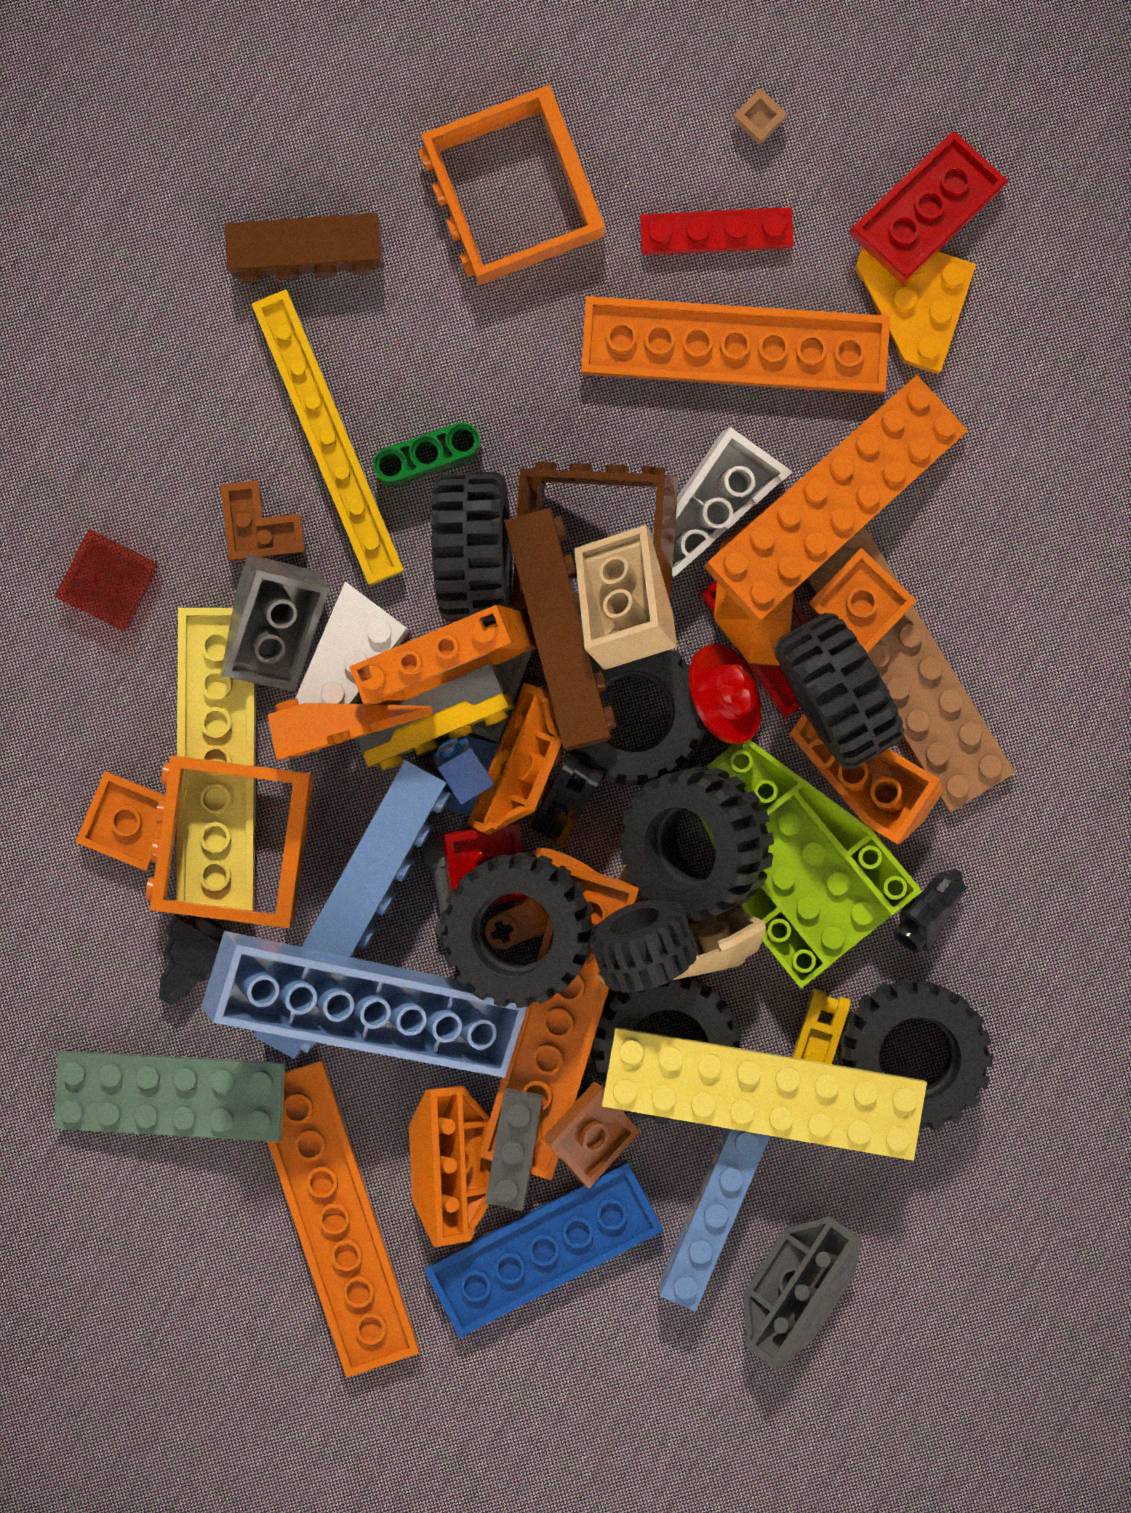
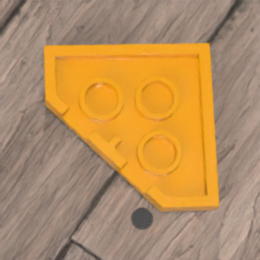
M861 246L854 269L860 281H863L877 314L890 316L889 334L897 347L896 351L902 363L938 375L942 370L976 264L938 252L905 285H902Z

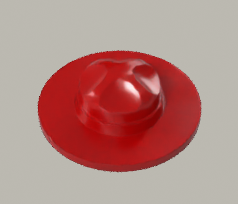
M709 644L702 647L693 656L689 669V687L696 711L705 726L717 738L729 744L744 743L756 734L760 725L761 701L757 683L745 662L732 649L721 644Z

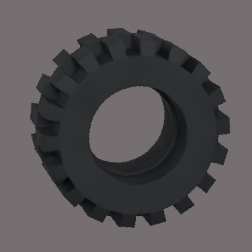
M669 899L647 900L623 907L599 922L589 935V943L605 985L614 991L638 992L663 985L687 971L689 966L694 964L698 955V948L683 907L677 901Z

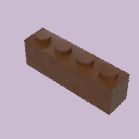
M378 213L224 223L227 269L233 279L238 278V281L242 283L259 282L261 277L276 276L278 280H295L299 278V274L314 273V276L319 278H330L336 276L337 271L351 270L355 275H370L375 273V269L384 268L381 222Z

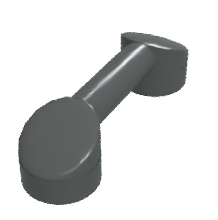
M435 837L425 843L422 849V858L426 865L432 868L440 911V918L436 922L435 931L440 938V934L444 932L445 925L440 923L442 911L448 907L446 899L449 896L442 838Z

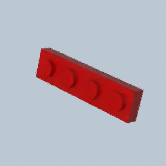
M792 207L640 214L641 255L792 249L794 245Z

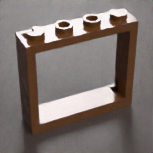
M535 462V469L520 468L517 517L544 509L545 483L657 488L653 544L670 601L678 477L666 475L665 467L642 466V473H629V466L606 465L605 472L593 471L592 464L570 463L569 470H557V463ZM514 560L512 608L527 609Z

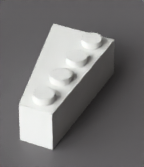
M731 427L721 432L677 496L672 577H675L709 547L714 540L734 525L740 517L792 473L791 470ZM653 531V533L651 534L652 541H653V537H654V531Z
M345 582L296 698H298L299 704H356L361 696L349 666L399 646L410 631Z

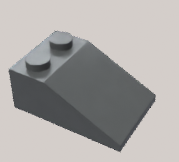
M250 554L247 555L236 589L221 670L222 676L295 692L330 590L329 585L319 571Z

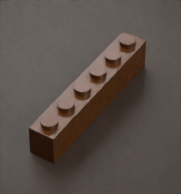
M547 508L504 520L563 748L571 751L612 740L611 729L617 728V723L612 706H604L601 691L607 690L603 670L601 667L594 668L592 656L584 647L579 592H574L571 578L577 577V571L572 554H564L561 542L568 539L562 517L555 518L552 510Z

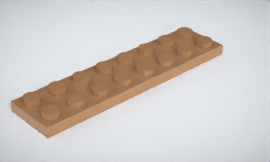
M865 526L806 579L816 595L846 562L862 548L898 583L899 581ZM912 606L868 652V656L879 671L880 677L886 684L890 696L898 708V714L902 718V726L905 729L902 737L919 766L941 780L944 791L939 798L946 810L952 812L1016 772L918 612Z

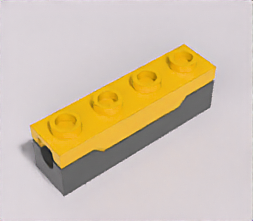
M489 664L396 704L432 706L434 715L357 738L362 753H364L368 767L381 766L382 771L402 764L404 762L402 756L415 751L416 755L420 756L437 749L436 741L450 736L451 739H460L472 734L471 726L485 721L486 726H490L507 719L506 711L515 708L511 696H509L510 693L498 665Z

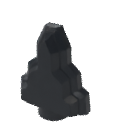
M956 868L949 872H940L932 879L924 891L900 910V925L894 931V937L900 944L913 952H929L936 943L938 935L946 925L950 913L959 903L967 889L963 882L962 872Z
M174 913L165 930L169 940L163 953L168 965L160 977L159 999L172 1005L190 994L197 981L210 979L224 931H226L223 926L206 917H198L193 922Z

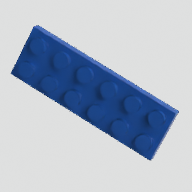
M626 1160L605 1171L589 1189L581 1184L425 1266L424 1271L458 1337L461 1338L663 1232L664 1229L629 1161Z

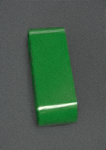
M465 422L456 423L380 450L374 457L373 469L380 482L385 486L399 487L473 461L481 451L480 435L471 424ZM462 434L470 435L474 439V445L468 451H458L453 446L456 437ZM434 447L438 451V456L434 462L424 464L418 461L417 456L422 448ZM389 459L399 460L402 463L400 472L390 477L382 473V466L385 461Z

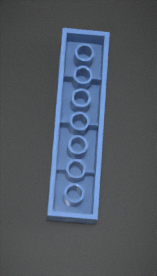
M405 760L302 947L355 958L359 949L365 950L366 947H369L379 928L373 925L378 914L383 916L389 911L397 896L392 891L396 881H405L416 861L410 858L416 846L419 848L421 846L424 847L434 829L428 823L435 812L442 814L453 794L447 791L449 785L446 780L411 761ZM255 1031L253 1034L255 1038L293 1059L302 1051L308 1053L310 1048L312 1049L316 1043Z
M227 931L223 933L201 1006L210 1020L217 1024L503 1078L506 1076L527 1007L517 1008L515 1003H509L506 1007L494 1005V999L488 996L481 1000L473 995L476 990L469 983L463 987L456 979Z

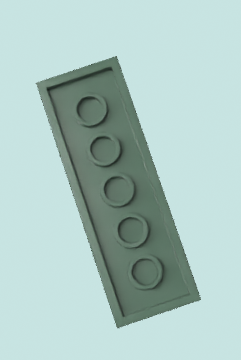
M60 1051L57 1052L54 1129L279 1142L283 1137L285 1062Z

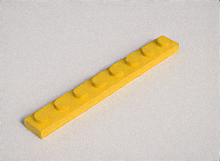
M287 289L252 303L254 312L368 585H374L405 572Z

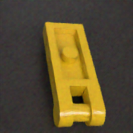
M813 988L792 1057L832 1064L851 1000L841 996L834 999L825 996V991ZM821 1010L832 1014L830 1025L817 1021Z

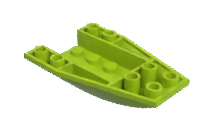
M751 740L741 744H733L706 766L710 770L718 768L727 771L729 778L735 776L740 778L747 785L745 790L747 792L754 791L761 800L757 804L761 812L767 811L770 819L769 822H766L768 832H773L774 844L770 845L768 850L769 853H773L772 865L763 870L767 873V879L763 886L757 888L756 895L748 902L741 904L744 912L764 921L766 930L762 938L763 943L800 988H803L922 892L920 887L873 830ZM701 818L702 823L709 835V838L716 850L712 832L708 825L705 823V821Z

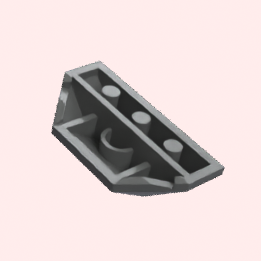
M831 1216L784 1228L743 1292L746 1328L745 1347L771 1368L778 1371L815 1339L854 1278L862 1238Z

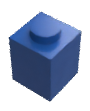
M466 736L459 740L454 738L446 741L438 748V752L432 755L437 768L461 805L494 785L488 771Z

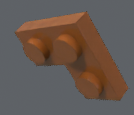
M258 480L220 484L228 560L230 562L246 560L248 554L269 558L306 553L301 514L264 518L261 485Z

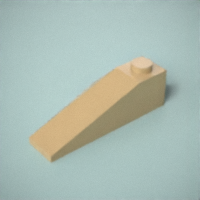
M737 908L705 920H692L689 922V926L698 948L697 959L694 964L689 966L687 971L673 980L740 966L747 957L758 952L766 930L764 921ZM601 972L597 973L599 981L605 984Z

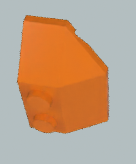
M756 516L754 519H752L750 522L744 525L741 529H739L737 532H735L733 535H731L729 538L723 541L720 544V550L724 548L732 539H734L758 516ZM717 582L714 621L749 664L780 665L776 659L774 647L780 638L790 633L794 591L758 624H755Z
M527 683L523 684L515 708L512 711L488 770L494 785L478 795L466 825L490 835L535 812L539 802L544 798L547 790V781L553 767L556 766L561 757L562 747L553 705L547 690Z
M463 1085L426 1089L409 1123L412 1202L435 1247L471 1241L475 1233L474 1229L489 1205L485 1201L492 1161L479 1157L490 1117Z

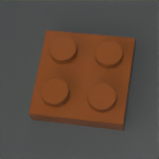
M595 1081L542 1138L578 1181L588 1189L640 1133L623 1110L602 1107L604 1087Z

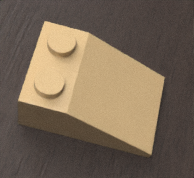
M647 525L574 548L584 647L604 670L677 648L673 612Z

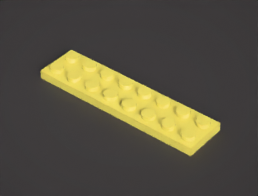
M178 608L177 756L256 766V683L224 677L221 674L233 608ZM184 769L177 819L176 900L255 911L256 778Z
M615 1027L602 1107L914 1161L927 1082L920 1079Z

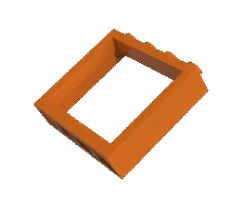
M550 84L421 134L424 148L418 150L426 172L433 169L437 179V183L432 184L434 194L440 207L443 205L448 207L451 218L446 220L448 230L453 242L461 241L465 253L459 255L464 271L467 277L475 276L478 286L605 237V224ZM540 113L584 227L483 266L439 152Z
M494 605L349 666L363 704L396 705L489 664L499 665L537 649V644L525 612ZM494 614L496 623L485 627L482 618Z
M171 755L170 763H164L161 777L162 785L166 786L165 801H159L156 813V823L161 824L160 838L154 839L151 850V862H156L154 878H149L146 887V900L151 901L150 910L282 928L293 927L314 774ZM184 769L293 783L276 913L167 899Z

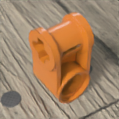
M533 898L523 899L488 919L484 930L487 941L495 948L506 949L527 939L545 934L549 915L543 906ZM502 921L504 925H512L513 929L508 932V940L502 941L499 936L492 937L491 933L496 930L494 923Z

